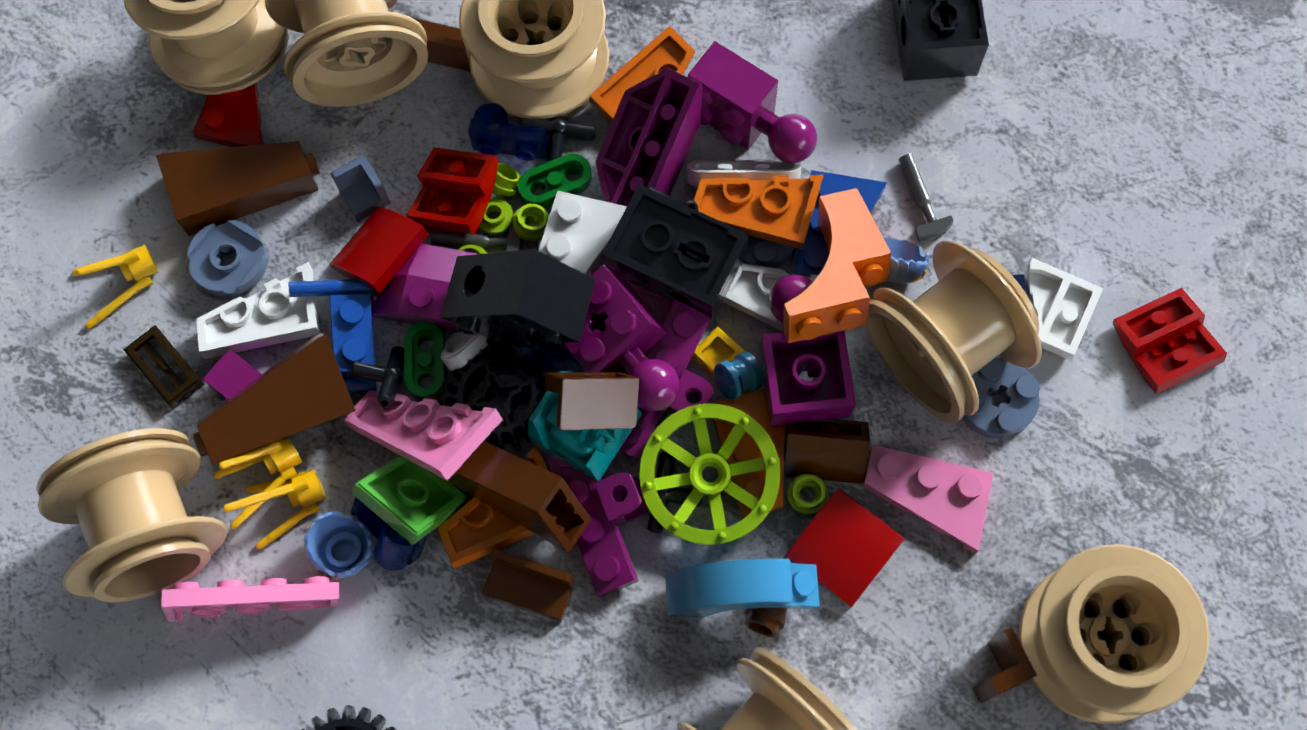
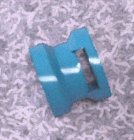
M745 351L737 354L734 361L729 362L725 360L714 367L717 385L722 394L729 400H736L742 397L743 391H755L763 385L764 378L760 365L749 352Z

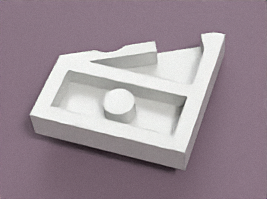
M1032 258L1027 266L1029 299L1039 320L1038 335L1041 348L1071 361L1075 356L1103 288Z

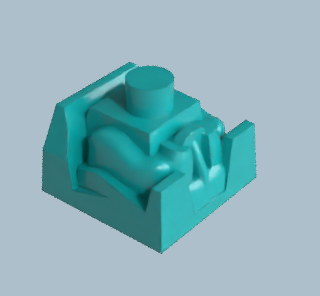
M567 370V371H560V372H573V371ZM547 391L528 419V437L533 445L595 481H600L633 428L559 429L557 427L558 394ZM637 408V421H636V423L638 422L639 418H640L641 415H642V413L640 412V410H639L638 408Z

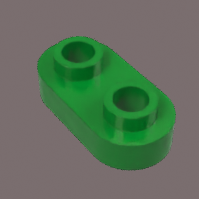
M567 154L527 170L518 181V190L522 202L525 205L538 204L546 208L553 205L557 190L575 195L584 192L592 181L590 163L579 154ZM571 174H577L580 176L575 181H569L567 179V177ZM537 188L545 190L541 195L532 194L533 190Z
M428 322L414 324L408 329L404 337V381L410 394L417 400L431 395L440 396L444 392L447 383L446 366L441 360L445 338L437 325ZM424 341L433 342L430 349H420V345ZM432 378L433 383L431 386L426 388L420 386L423 379Z

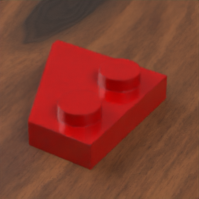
M257 83L239 91L235 90L221 93L220 95H208L193 130L195 137L228 147L264 144L261 133V111L258 108L259 95Z

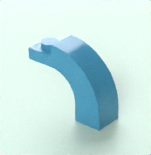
M744 559L700 564L665 574L668 616L704 618L716 613L737 609H813L820 607L817 568L815 564L790 563V559Z

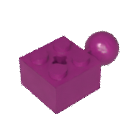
M714 41L688 73L689 78L703 84L701 125H710L719 131L726 141L733 145L739 144L747 150L751 148L761 133L768 136V144L773 155L786 163H799L810 157L817 145V132L812 122L799 114H787L782 117L774 114L778 80Z
M603 264L591 276L596 280L580 342L564 343V345L585 372L624 373L627 371L629 375L639 378L637 407L650 412L664 410L675 401L678 395V375L674 368L665 361L647 359L644 354L662 339L668 331L623 275Z
M788 275L774 284L769 295V305L773 315L780 322H784V304L805 291L813 281L802 275ZM845 330L793 343H788L784 332L762 334L759 353L770 426L851 416L856 406ZM806 371L807 376L813 378V380L804 381L799 377L800 372Z

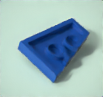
M811 170V175H823V180L803 250L797 249L793 274L811 277V274L819 276L828 260V247L818 226L820 196L857 188L871 213L883 194L887 182Z

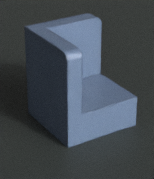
M364 154L331 172V176L341 196L357 222L371 215L377 207L383 208L391 204L383 184Z

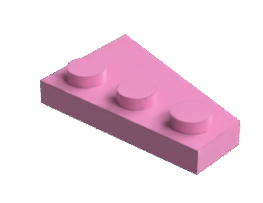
M872 445L863 483L865 489L902 511L912 513L930 524L932 529L942 535L945 533L964 544L963 547L974 554L979 551L993 476L992 472Z

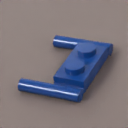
M357 279L288 282L289 297L329 296L333 353L349 394L367 393L369 390L376 391L375 381L356 378L351 375L352 365L355 361L375 365L369 286Z

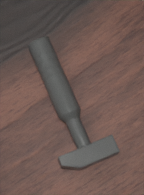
M912 153L903 155L899 158V162L916 204L922 209L927 221L926 224L915 227L918 241H924L945 234L953 224L952 216L936 219L931 207L932 199Z
M512 224L509 228L508 238H494L478 233L472 235L432 230L431 245L461 248L465 245H477L483 249L499 247L507 248L506 251L520 250L522 241L515 233Z

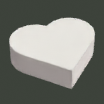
M456 332L445 341L441 360L448 370L459 369L468 363V359L472 360L479 354L480 349L483 350L488 345L486 343L487 337L480 334L472 336Z

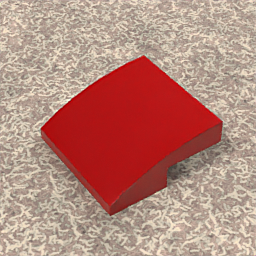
M433 147L417 175L423 187L406 216L424 227L475 235L492 194L497 174L498 158L496 155Z
M377 207L329 265L349 279H357L380 293L429 233L423 225L395 211Z
M1182 288L1113 320V326L1124 348L1155 394L1223 363L1227 352L1203 325L1205 314Z
M838 488L792 545L786 556L798 564H815L817 580L850 607H853L905 538L842 489Z

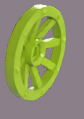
M705 403L693 405L670 415L651 434L643 450L640 462L641 491L652 515L670 533L697 544H723L750 533L769 514L777 498L780 485L779 458L768 433L748 414L734 407L722 404ZM706 419H718L735 424L717 454L712 453ZM691 422L694 423L700 451L698 458L668 439L679 428ZM745 432H747L758 445L763 457L728 465L727 460ZM663 449L688 466L690 472L655 478L656 461L660 450ZM713 467L717 469L718 478L714 482L704 480L703 473L706 468ZM766 470L765 486L760 500L730 480L733 476ZM693 485V490L673 516L664 506L658 491ZM722 491H725L752 509L744 519L727 527L720 493ZM705 494L709 497L714 530H703L684 524Z

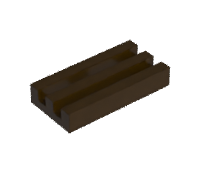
M156 325L123 349L172 409L180 405L178 401L183 397L185 399L189 398L192 395L191 391L196 387L200 389L205 385ZM156 338L189 380L183 384L151 345L150 341ZM142 347L176 387L175 391L170 393L137 353Z

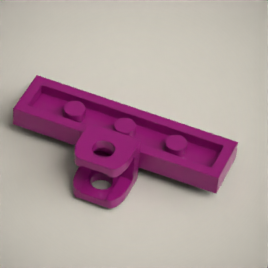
M675 300L663 323L668 333L650 348L646 356L647 359L665 361L674 368L678 375V395L675 401L666 408V410L672 413L689 406L709 403L714 393L713 386L707 380L686 370L711 321V317L678 300ZM695 393L700 397V401L696 404H691L686 400V395ZM637 407L642 415L619 452L639 461L646 443L654 432L664 410L650 412Z
M544 451L551 472L564 479L592 519L577 543L597 597L607 596L638 582V577L618 524L623 525L637 519L649 510L643 498L640 479L633 477L631 474L621 472L602 480L600 479L597 482Z

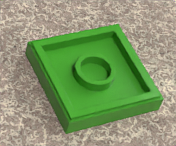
M400 455L357 482L352 491L356 498L412 545L449 519L468 500L465 494L447 480Z

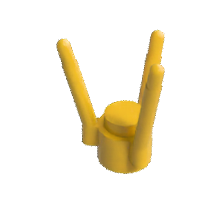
M145 244L127 251L123 255L73 269L72 274L74 276H82L119 265L127 281L136 280V283L85 323L86 329L93 328L141 289L154 284L150 276L159 271Z
M285 437L220 462V470L215 471L213 477L219 479L263 461L271 475L278 471L281 474L263 491L265 492L281 487L291 478L298 476L294 467L302 463V460L289 437ZM266 501L246 507L230 523L231 529H237Z
M315 469L308 472H300L298 476L291 478L281 487L265 492L263 491L274 480L247 486L245 490L248 494L260 491L262 493L228 503L223 506V510L231 512L287 494L294 508L302 506L303 509L256 543V549L261 550L307 516L320 511L318 502L327 498Z

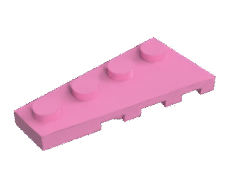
M369 390L354 406L356 411L346 414L342 418L350 429L445 480H448L462 466L468 457L503 420L494 408L484 407L482 411H475L467 404L455 403L453 407L442 406L437 400L424 398L423 401L415 402L411 401L408 396L395 394L393 405L390 408H383L377 403L379 391Z
M325 576L305 578L304 584H287L286 579L269 578L261 580V585L243 586V581L224 580L217 582V587L199 588V583L179 582L174 583L172 589L162 590L161 607L168 622L183 621V612H191V614L199 615L203 619L221 617V614L227 612V608H235V612L245 615L262 614L270 610V604H278L280 611L338 607L339 582H330V578Z

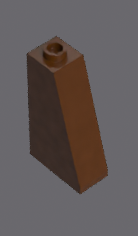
M299 141L171 152L156 156L176 220L188 236L197 234L201 229L213 223L216 226L225 224L229 220H236L319 190L314 177L320 174L315 157L312 152L305 154Z
M325 331L312 337L198 421L197 428L199 432L194 433L193 438L201 457L209 455L213 465L356 411Z
M485 441L478 446L462 466L447 480L567 553L571 551L592 520L561 476Z

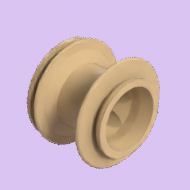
M123 0L125 9L132 21L142 30L150 33L149 47L152 58L159 69L175 84L191 92L220 95L221 93L246 89L271 73L279 64L287 49L289 30L278 25L269 17L265 8V0Z
M265 0V8L269 17L274 22L288 30L304 33L288 51L284 60V72L292 83L295 92L302 99L321 106L347 107L366 104L392 95L409 85L421 74L428 61L429 54L426 47L427 35L425 29L410 16L388 11L397 0Z
M604 0L462 1L459 26L461 38L471 55L469 64L472 78L483 97L502 115L521 122L522 118L540 120L560 118L564 120L583 110L590 103L589 96L603 84L609 65V47L604 33L606 20ZM554 26L561 27L560 30L551 29ZM509 38H516L517 40H515L514 42H511V41H508L507 39H509Z
M941 241L936 244L933 250V265L938 282L913 301L892 289L879 288L875 290L872 300L869 301L867 325H864V328L881 360L901 386L932 415L952 424L957 423L964 415H974L978 410L979 397L972 378L976 372L997 356L1018 367H1035L1040 362L1042 349L1038 335L1039 320L1036 311L1025 291L1009 271L993 257L981 250L967 248L954 241Z
M149 428L115 434L91 442L66 454L43 472L36 487L40 497L37 506L40 515L47 520L60 524H80L89 550L78 558L65 572L62 583L66 591L77 596L95 597L102 602H126L170 589L174 583L190 579L209 563L211 555L219 549L228 534L227 526L222 521L212 517H187L178 490L190 482L198 472L201 465V456L196 449L192 448L190 439L185 434L166 428Z
M1121 544L1101 545L1084 550L1069 558L1033 589L1025 602L1019 621L1018 640L1037 674L1036 677L1030 679L1035 688L1047 701L1064 713L1084 721L1100 724L1121 723L1132 720L1141 715L1163 710L1179 701L1197 682L1203 672L1209 651L1210 634L1207 615L1200 597L1189 580L1174 565L1159 555L1142 548ZM1085 603L1090 604L1094 608V617L1088 618L1084 615ZM1113 603H1119L1125 608V618H1119L1114 614ZM1133 629L1142 633L1144 640L1142 646L1133 642L1131 638ZM1102 631L1103 636L1111 638V644L1107 645L1106 641L1098 640L1097 634ZM1119 657H1125L1130 661L1131 671L1118 666Z
M757 647L751 652L752 661L745 658L738 659L737 669L753 694L719 730H857L848 718L816 686L772 652ZM685 722L677 724L678 730H697Z

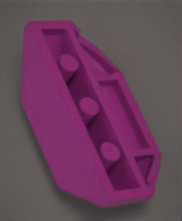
M665 68L658 72V74L625 90L595 161L605 202L627 207L638 184L645 187L650 185L667 195L671 194L701 125L702 83L674 70Z
M421 243L380 293L374 291L371 303L372 317L409 324L428 322L437 325L441 330L458 332L454 329V323L440 317L457 256L475 255L477 253Z

